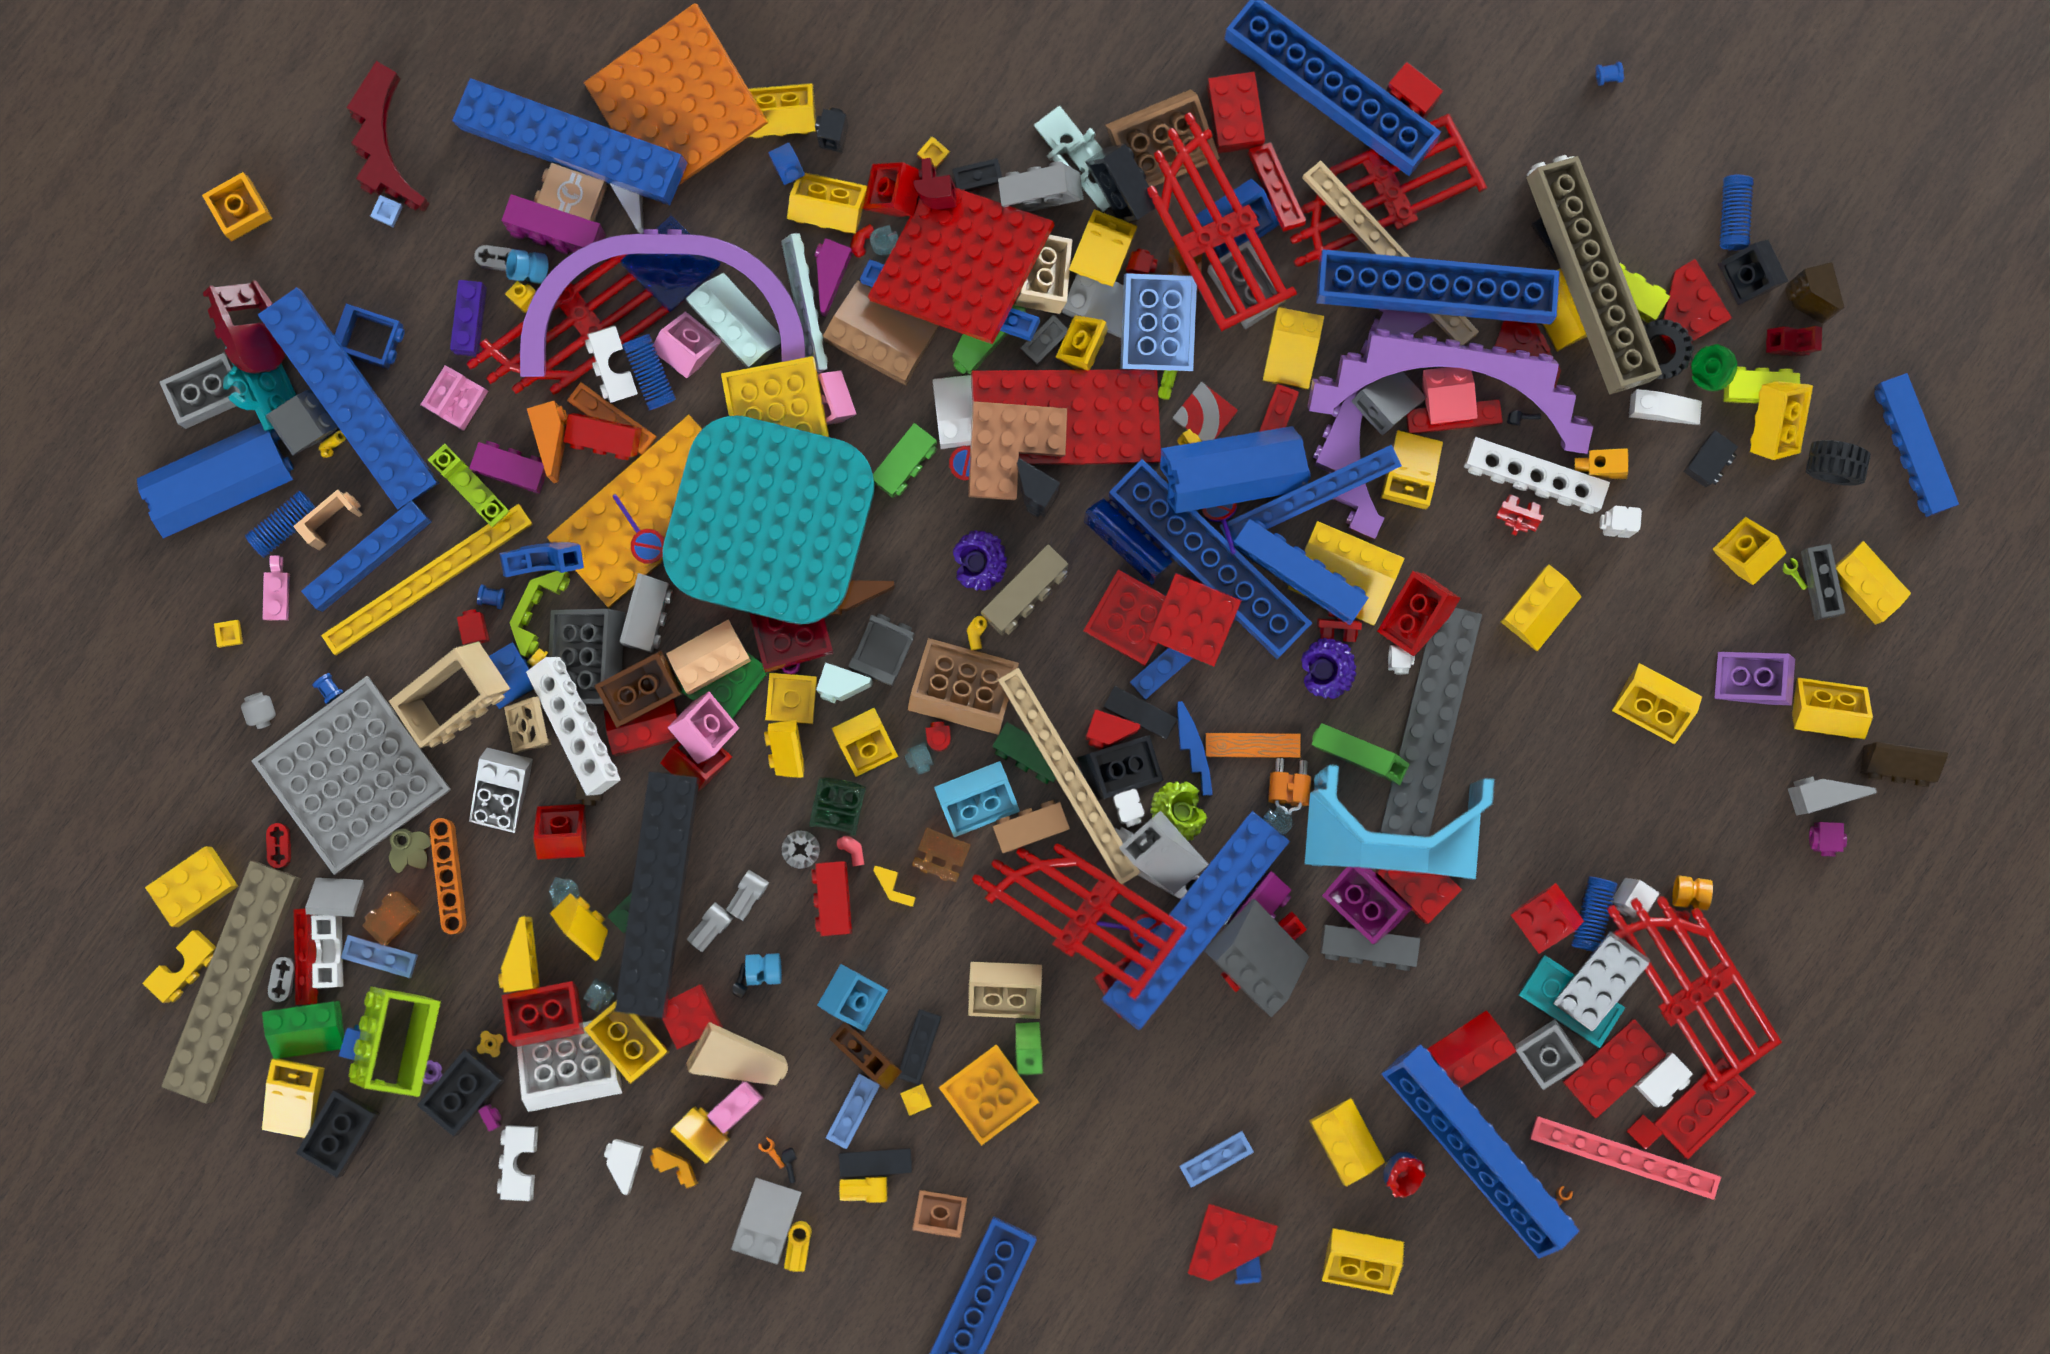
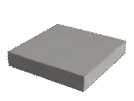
M316 878L305 907L306 914L353 917L364 888L363 880Z

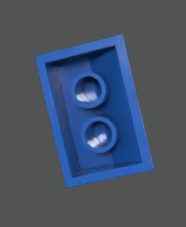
M1253 179L1234 189L1242 207L1250 205L1257 216L1260 226L1254 228L1259 238L1280 225L1264 189ZM1226 196L1215 202L1222 217L1234 212ZM1207 208L1196 214L1202 227L1214 222ZM1246 233L1234 238L1238 247L1249 241ZM1226 243L1214 248L1219 259L1230 252Z

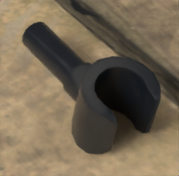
M1515 410L1508 414L1507 423L1520 426L1521 419H1541V414H1526Z
M745 963L741 964L739 976L732 988L733 994L739 998H743L748 989L747 986L742 984L746 972Z
M792 1147L782 1152V1161L787 1168L790 1183L796 1182L791 1162L796 1160L797 1157Z

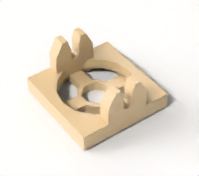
M531 697L504 707L513 753L551 745L550 739H547L541 710L542 704L539 697ZM525 709L531 710L532 719L526 716ZM523 719L526 722L525 731H523L521 727V722ZM534 726L536 735L531 742L530 731L531 727Z

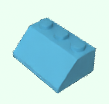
M1000 761L934 787L954 838L995 822L998 819L1020 812Z

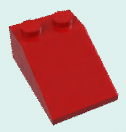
M1412 571L1377 632L1410 655L1415 656L1449 619L1461 598L1428 575Z

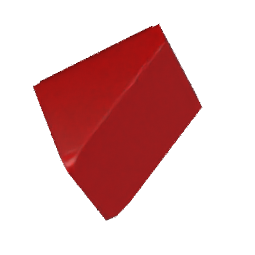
M1644 1115L1626 1130L1643 1149H1647L1662 1135L1660 1129Z

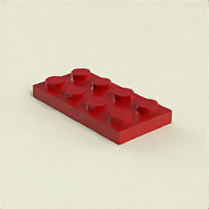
M1632 1019L1589 1057L1583 1065L1570 1074L1563 1083L1594 1118H1597L1659 1063L1666 1054L1635 1019Z
M1723 1058L1714 1063L1720 1075L1731 1068ZM1706 1071L1653 1123L1686 1159H1689L1756 1094L1739 1074L1712 1093L1708 1089L1707 1084L1713 1080Z

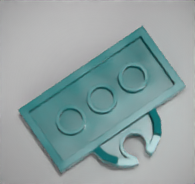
M282 364L273 371L262 373H248L234 365L224 377V389L228 390L231 386H235L240 390V393H232L228 397L229 400L239 408L255 410L265 431L274 429L266 415L296 396Z

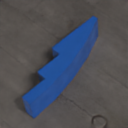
M1183 701L1177 702L1180 751L1189 750L1191 773H1200L1202 796H1212L1210 770L1202 741Z

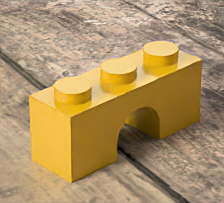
M192 930L176 947L184 957V966L179 972L174 973L167 966H158L143 982L163 1003L175 1002L183 994L182 989L187 984L191 985L200 976L198 972L204 966L208 967L216 946L199 930Z

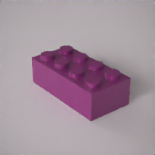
M512 194L501 220L506 229L511 232V236L522 240L524 237L533 239L532 242L542 247H546V244L554 246V250L563 254H568V251L574 253L606 237V233L600 223Z

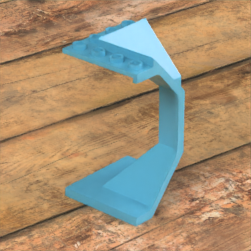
M1327 766L1320 770L1319 774L1315 775L1314 789L1316 790L1310 793L1305 864L1312 866H1343L1462 877L1463 879H1476L1480 815L1484 809L1492 804L1494 780L1482 779L1470 784L1468 812L1431 837H1415L1366 831L1336 797L1338 766Z

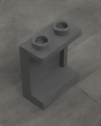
M1401 371L1370 383L1351 402L1383 436L1408 413L1417 408L1426 397L1406 374Z
M878 613L877 616H870L868 626L848 667L851 670L893 687L914 640L915 633L911 632L912 627L900 622L898 626L890 623L889 617Z

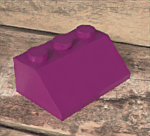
M1346 867L1322 895L1373 945L1394 929L1412 909L1370 868Z
M1267 872L1225 927L1253 898L1275 919L1277 915L1274 914V911L1278 906L1283 908L1291 898L1288 895L1291 889L1273 872Z

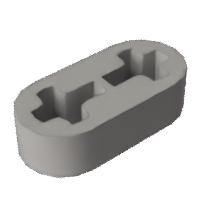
M483 245L475 251V260L483 268L506 271V262L500 260V258H507L512 249ZM488 251L489 255L495 257V259L489 258L484 262L480 256L485 255V252Z
M280 957L272 965L268 995L275 1002H284L292 994L295 979V961L292 958ZM284 961H286V965L290 966V970L285 971L284 977L281 978L282 970L279 969V964H284ZM281 981H283L282 989L285 990V994L280 995V998H278V993H275L274 989L279 988Z

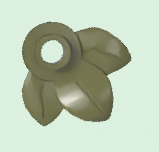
M397 829L390 837L392 850L389 854V862L392 868L397 873L402 872L407 864L415 868H426L428 858L424 849L431 846L430 837L420 831L413 833L407 829ZM401 836L406 837L407 841L404 845L399 843Z

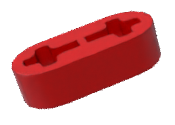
M272 824L266 832L267 860L270 866L274 868H285L291 861L290 830L284 824ZM278 827L280 831H284V836L279 838L280 844H278L277 837H273V832H276ZM278 847H280V854L285 856V859L281 860L280 864L273 859L274 856L278 855Z

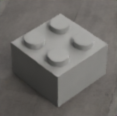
M1556 1019L1515 1044L1517 1053L1543 1090L1584 1064L1581 1055Z

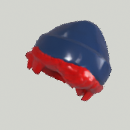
M1400 1152L1389 1157L1384 1165L1383 1179L1387 1187L1393 1192L1394 1197L1400 1196L1403 1198L1413 1195L1421 1186L1426 1176L1423 1162L1409 1152Z

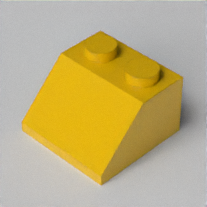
M1074 315L1056 358L1075 370L1089 371L1095 362V357L1108 331L1106 321Z
M1747 517L1713 548V551L1739 577L1752 585L1786 554L1777 535Z
M875 708L832 728L855 777L898 757Z
M797 719L768 724V731L764 732L766 746L770 745L772 754H768L770 769L775 768V774L778 776L804 777V759Z
M570 893L550 914L565 935L597 961L600 958L608 933V929L603 924L605 918L597 910L591 912L589 910L590 905L581 896L577 899Z
M693 1107L672 1128L671 1132L699 1158L708 1163L730 1140L727 1136L729 1132L727 1131L723 1134L709 1120L710 1118L707 1116L709 1113L704 1108L700 1107L697 1109Z

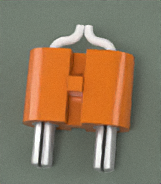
M1277 758L1275 772L1270 773L1268 802L1276 804L1279 809L1284 810L1286 815H1291L1292 811H1297L1302 806H1309L1311 776L1307 775L1308 762L1305 760L1304 767L1303 760L1299 762V774L1289 775V773L1283 772L1284 759ZM1285 803L1298 807H1292L1288 811L1286 807L1279 804L1285 805Z

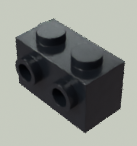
M823 109L822 116H817L815 129H817L820 148L843 153L849 125L847 116L841 109Z
M1715 430L1707 437L1683 472L1705 488L1712 483L1716 485L1723 476V473L1720 471L1725 464L1730 466L1737 455L1734 452L1738 446Z

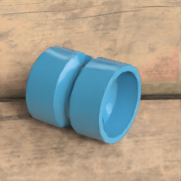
M512 249L509 252L506 262L508 279L524 281L526 279L529 282L539 284L544 281L548 272V258L546 254L538 252L528 254L527 251Z
M780 953L766 954L764 958L760 954L746 955L745 971L747 986L761 985L763 981L767 984H781Z

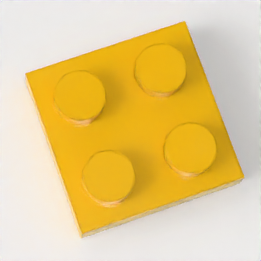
M769 673L765 720L783 722L797 719V723L813 724L817 677Z

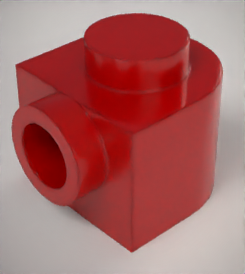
M1137 249V251L1131 252L1126 271L1130 274L1155 273L1158 260L1154 259V255H1150L1149 251Z
M944 722L930 723L929 728H926L927 743L932 750L944 751L951 743L950 726H945Z

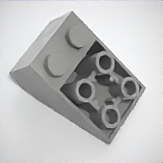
M486 748L479 758L469 822L515 833L529 783L533 759Z
M1161 811L1119 847L1137 868L1174 894L1209 865Z

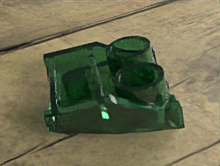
M820 777L809 826L842 831L856 836L866 786L836 778Z

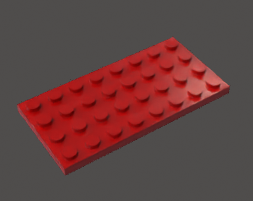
M997 370L971 372L972 403L975 401L1067 408L1065 456L1019 454L1018 459L1020 458L1030 465L1137 464L1141 459L1147 464L1160 463L1161 444L1157 370Z

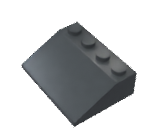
M612 609L551 610L548 657H560L565 663L566 670L576 685L581 701L586 706H605L594 685L622 671L623 644L620 643V638L625 623V612Z
M1254 898L1203 950L1271 1018L1288 1001L1310 957Z

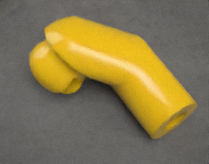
M341 430L320 443L319 450L323 458L332 457L334 454L332 449L346 440Z
M983 616L975 617L967 628L971 650L982 649L980 636L987 627V620Z

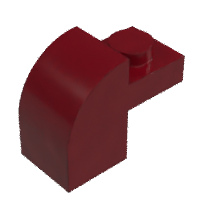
M931 158L921 159L922 168L918 171L920 180L913 182L922 202L932 209L956 207V190L951 176L936 177V168Z
M1783 326L1767 329L1766 353L1781 356L1810 355V352L1822 351V327L1812 326L1795 329Z

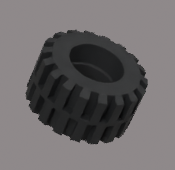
M1672 320L1649 322L1644 328L1650 344L1655 337L1665 335L1670 337L1676 346V353L1671 361L1658 363L1662 375L1657 378L1666 379L1679 375L1689 366L1688 363L1692 361V351H1694L1692 336H1689V331Z
M1835 440L1815 441L1811 443L1805 472L1811 477L1827 483L1846 486L1860 485L1865 483L1871 454L1866 449L1851 443Z

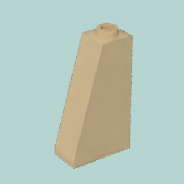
M708 1022L686 1062L688 1071L693 1074L777 1085L778 1081L783 1079L788 1071V1064L783 1055Z

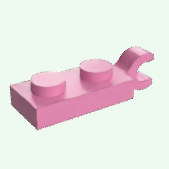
M270 556L271 573H264L263 620L288 621L290 574L283 573V557Z

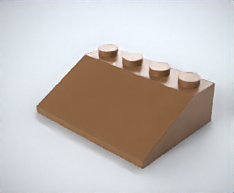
M1191 89L1106 124L1112 145L1126 144L1133 151L1134 160L1138 167L1144 171L1146 175L1145 180L1149 187L1161 184L1165 180L1159 163L1155 160L1154 152L1160 150L1164 154L1169 166H1171L1178 154L1172 144L1173 141L1168 136V130L1174 128L1184 146L1195 137L1184 116L1189 112L1195 117L1196 123H1198L1202 132L1209 129L1198 95ZM1213 138L1208 139L1207 142L1216 159H1220ZM1199 146L1189 154L1196 169L1208 164ZM1182 164L1175 177L1187 173L1184 164Z
M857 281L823 335L824 342L896 381L907 385L939 325L870 301L868 295L872 288Z
M928 638L911 691L908 710L999 735L1009 698L998 679L1017 669L1019 663Z

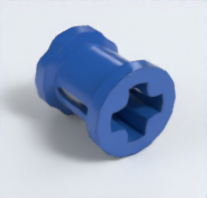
M1619 61L1615 65H1596L1598 85L1601 86L1605 82L1612 81L1623 82L1624 71L1622 63Z
M481 584L477 596V605L487 604L496 606L497 609H502L506 595L505 589H490Z
M330 673L321 676L312 684L314 688H318L326 704H329L344 693L332 681Z

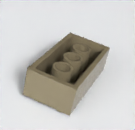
M1048 544L981 611L982 616L1001 636L1005 633L1010 635L1018 627L1017 621L1022 616L1027 618L1035 609L1034 604L1038 599L1041 602L1045 600L1051 593L1050 587L1054 583L1059 585L1068 576V563Z

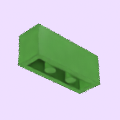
M914 423L873 473L874 484L892 498L896 494L900 496L908 487L906 482L911 476L915 478L922 470L921 463L925 458L930 459L937 451L935 447L937 440Z

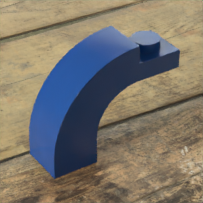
M572 542L535 544L499 553L504 577L542 570H556L563 573L584 568L581 547L579 544Z

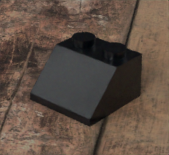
M1769 240L1756 242L1718 263L1737 305L1748 302L1788 282Z

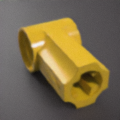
M887 1177L840 1179V1201L865 1200V1202L870 1203L887 1202Z
M798 1221L790 1228L784 1269L796 1272L805 1271L809 1241L812 1234L811 1227L807 1222ZM797 1228L804 1229L806 1237L804 1239L796 1238L794 1230Z

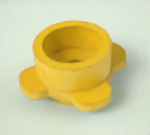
M538 648L527 663L532 667L546 657L548 652H543Z
M483 1031L480 1035L482 1039L480 1045L477 1046V1051L480 1054H491L492 1057L499 1056V1049L504 1041L503 1036Z

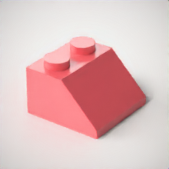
M1453 367L1423 370L1422 390L1426 397L1425 403L1430 424L1477 418L1475 383L1471 370Z

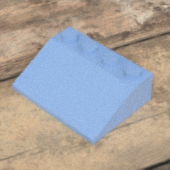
M1124 274L1121 369L1193 371L1197 285L1192 276Z

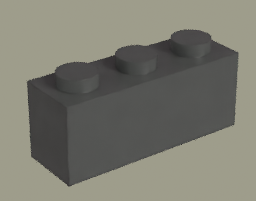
M1831 544L1810 547L1801 551L1815 621L1845 614Z

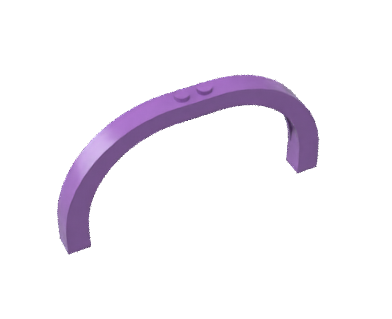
M644 229V234L619 235L591 243L565 258L544 279L528 307L523 323L520 343V377L546 376V334L548 323L555 304L565 288L574 278L590 266L602 260L625 254L701 255L722 261L745 274L761 290L775 314L781 336L782 362L805 358L804 335L797 309L782 282L764 263L746 250L717 238L682 234V230L668 229L667 234H658V229Z

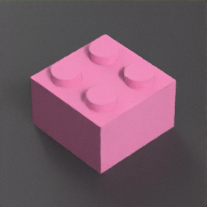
M708 692L694 700L671 723L668 729L699 764L714 756L739 727L714 696Z

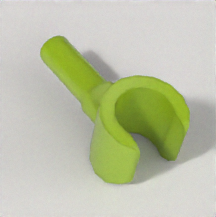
M1791 558L1790 562L1794 569H1789L1784 563L1783 572L1792 575L1802 590L1807 588V585L1797 571L1798 562L1796 559Z

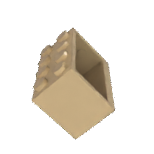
M476 642L454 648L389 700V702L418 746L423 748L430 745L433 748L441 742L445 744L452 740L457 730L462 731L472 724L471 719L481 717L488 712L487 707L489 705H495L505 698L503 694L510 690V688L481 644ZM463 667L481 695L461 711L454 714L442 726H439L422 699Z

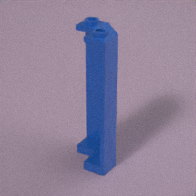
M259 423L137 478L140 496L142 500L146 501L150 510L148 514L162 538L168 537L293 480L291 470L294 469L293 464L288 456L284 458L278 445V440L281 438L276 430L265 431L262 424Z
M1293 426L1161 448L1160 469L1169 481L1167 501L1175 513L1284 495L1307 485L1311 478L1303 446V438Z

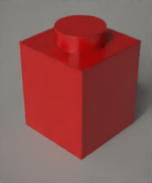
M473 609L462 612L463 616L457 617L461 640L464 646L476 642L480 644L490 642L484 614Z

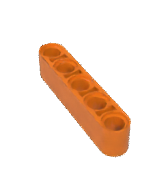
M438 818L430 825V837L440 922L444 932L460 934L465 930L467 922L456 830L452 821ZM441 823H445L448 827L447 833L443 836H440L437 831ZM447 846L451 853L444 860L440 855V851L443 847ZM446 870L453 872V879L449 883L443 880V874ZM452 893L456 896V903L450 907L446 904V897ZM452 917H456L459 921V926L456 930H451L448 925Z

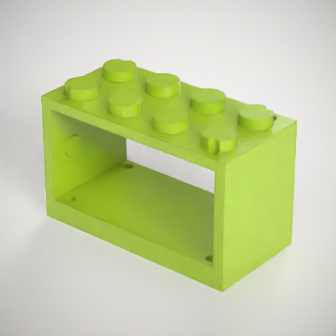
M370 987V992H367L365 998V1015L361 1017L359 1023L360 1037L354 1045L355 1060L349 1068L350 1082L367 1089L420 1097L440 1001L426 996ZM389 998L414 1002L396 1084L387 1083L380 1079L371 1080Z

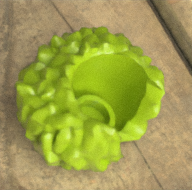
M1177 781L1175 783L1168 782L1159 789V793H1154L1152 798V808L1150 809L1152 818L1161 811L1187 841L1194 840V836L1201 832L1202 827L1206 823L1207 816L1202 809L1196 807L1199 801V790L1189 782L1181 784Z

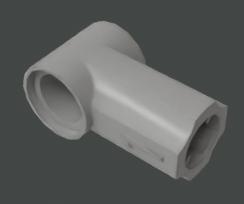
M748 870L726 911L744 921L756 900H759L765 892L769 882Z
M715 902L704 914L703 920L693 930L687 940L703 952L718 933L721 934L734 917Z

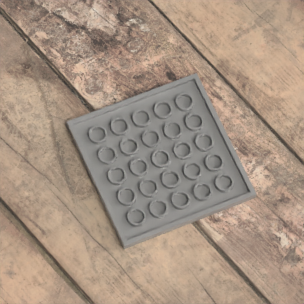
M368 676L364 677L251 760L334 875L340 873L394 831L401 828L451 791L448 784Z

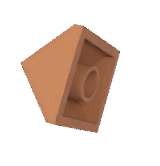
M920 1190L913 1230L960 1238L967 1198Z

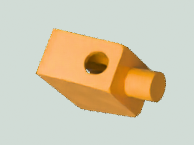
M1628 449L1590 450L1589 458H1575V471L1589 472L1590 476L1599 479H1627ZM1603 462L1605 465L1603 467H1597L1595 463Z

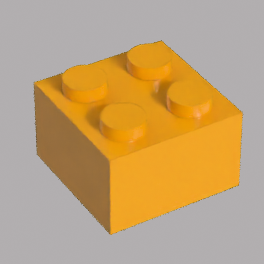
M244 172L202 195L224 235L231 241L273 219L252 181Z

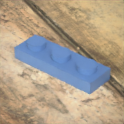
M351 935L347 936L341 956L345 960L408 978L412 977L418 957L417 954Z
M859 1073L826 1139L845 1149L848 1148L880 1087L879 1084Z
M1240 1131L1179 1167L1192 1188L1254 1153L1243 1132Z

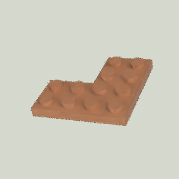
M974 401L972 403L968 497L1016 500L1018 481L1017 461L1019 454L1064 457L1066 451L1067 408Z

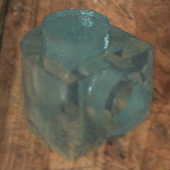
M890 225L875 229L870 236L871 247L879 255L891 253L893 248L896 247L895 244L898 240L897 232H892Z
M925 742L907 749L908 754L904 756L909 768L914 767L918 775L931 770L930 766L934 765V762Z
M1279 806L1275 811L1270 808L1262 818L1283 836L1292 828L1293 821L1291 816Z
M556 877L549 889L552 905L555 908L570 893L576 898L579 896L578 885L570 879L563 880Z
M595 978L583 998L588 1001L586 1006L596 1012H599L603 1005L608 1006L614 996V993L611 992L613 987Z

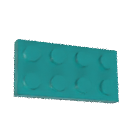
M1543 955L1518 996L1600 1048L1625 1007L1617 1002L1592 1032L1553 1004L1554 999L1575 974L1546 955Z

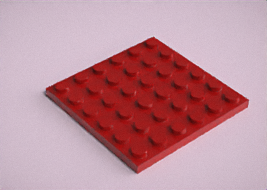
M955 188L956 207L932 209L919 199L915 207L914 216H910L868 295L869 300L993 344L1053 230L1054 222L1011 206L1003 207L999 202Z

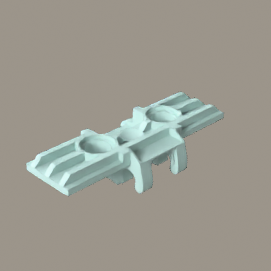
M1058 106L1034 124V127L1052 148L1047 157L1049 160L1054 162L1060 161L1069 166L1061 156L1067 153L1083 173L1080 175L1082 188L1101 212H1104L1110 205L1098 184L1092 183L1089 180L1088 176L1091 171L1085 161L1103 149L1095 141V132L1091 128L1083 136L1063 109ZM1065 135L1071 136L1073 139L1068 144L1060 143L1061 137Z

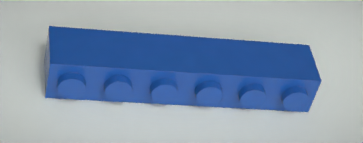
M1908 373L1886 380L1875 386V398L1882 405L1884 421L1888 426L1890 425L1893 432L1892 441L1900 450L1902 455L1900 456L1901 464L1904 469L1908 470L1910 476L1909 484L1912 490L1917 493L1919 498L1917 503L1920 511L1928 517L1959 505Z
M411 500L301 592L315 609L323 612L431 523L430 519Z
M1249 519L1233 543L1235 549L1351 625L1369 598L1365 595L1366 592L1358 586L1354 585L1352 587L1346 583V579L1342 575L1326 570V566L1319 560L1314 559L1313 561L1305 556L1306 552L1297 546L1293 548L1287 544L1283 536L1277 533L1273 535L1267 531V527L1260 521Z

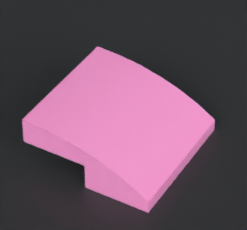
M445 365L422 401L421 406L464 431L488 391Z

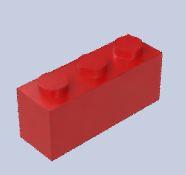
M572 413L568 414L563 442L570 443V447L574 449L584 450L585 447L592 448V452L596 454L606 455L607 452L615 454V458L629 460V457L637 456L642 428Z

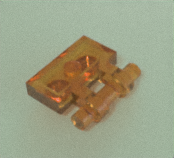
M926 828L918 850L927 854L924 860L915 857L912 866L920 868V871L927 874V872L938 875L941 880L947 881L948 879L957 882L959 873L951 871L952 866L955 864L963 867L971 845ZM933 856L946 861L944 868L931 863Z

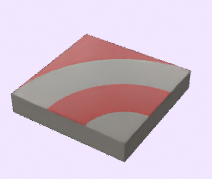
M1201 382L1172 419L1185 430L1191 429L1193 433L1199 436L1202 442L1216 439L1238 410Z

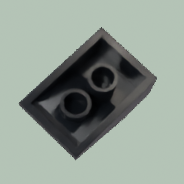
M1150 735L1077 757L1082 775L1098 801L1163 781Z

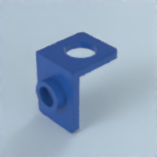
M1259 1256L1236 1268L1237 1280H1235V1284L1255 1283L1262 1280Z

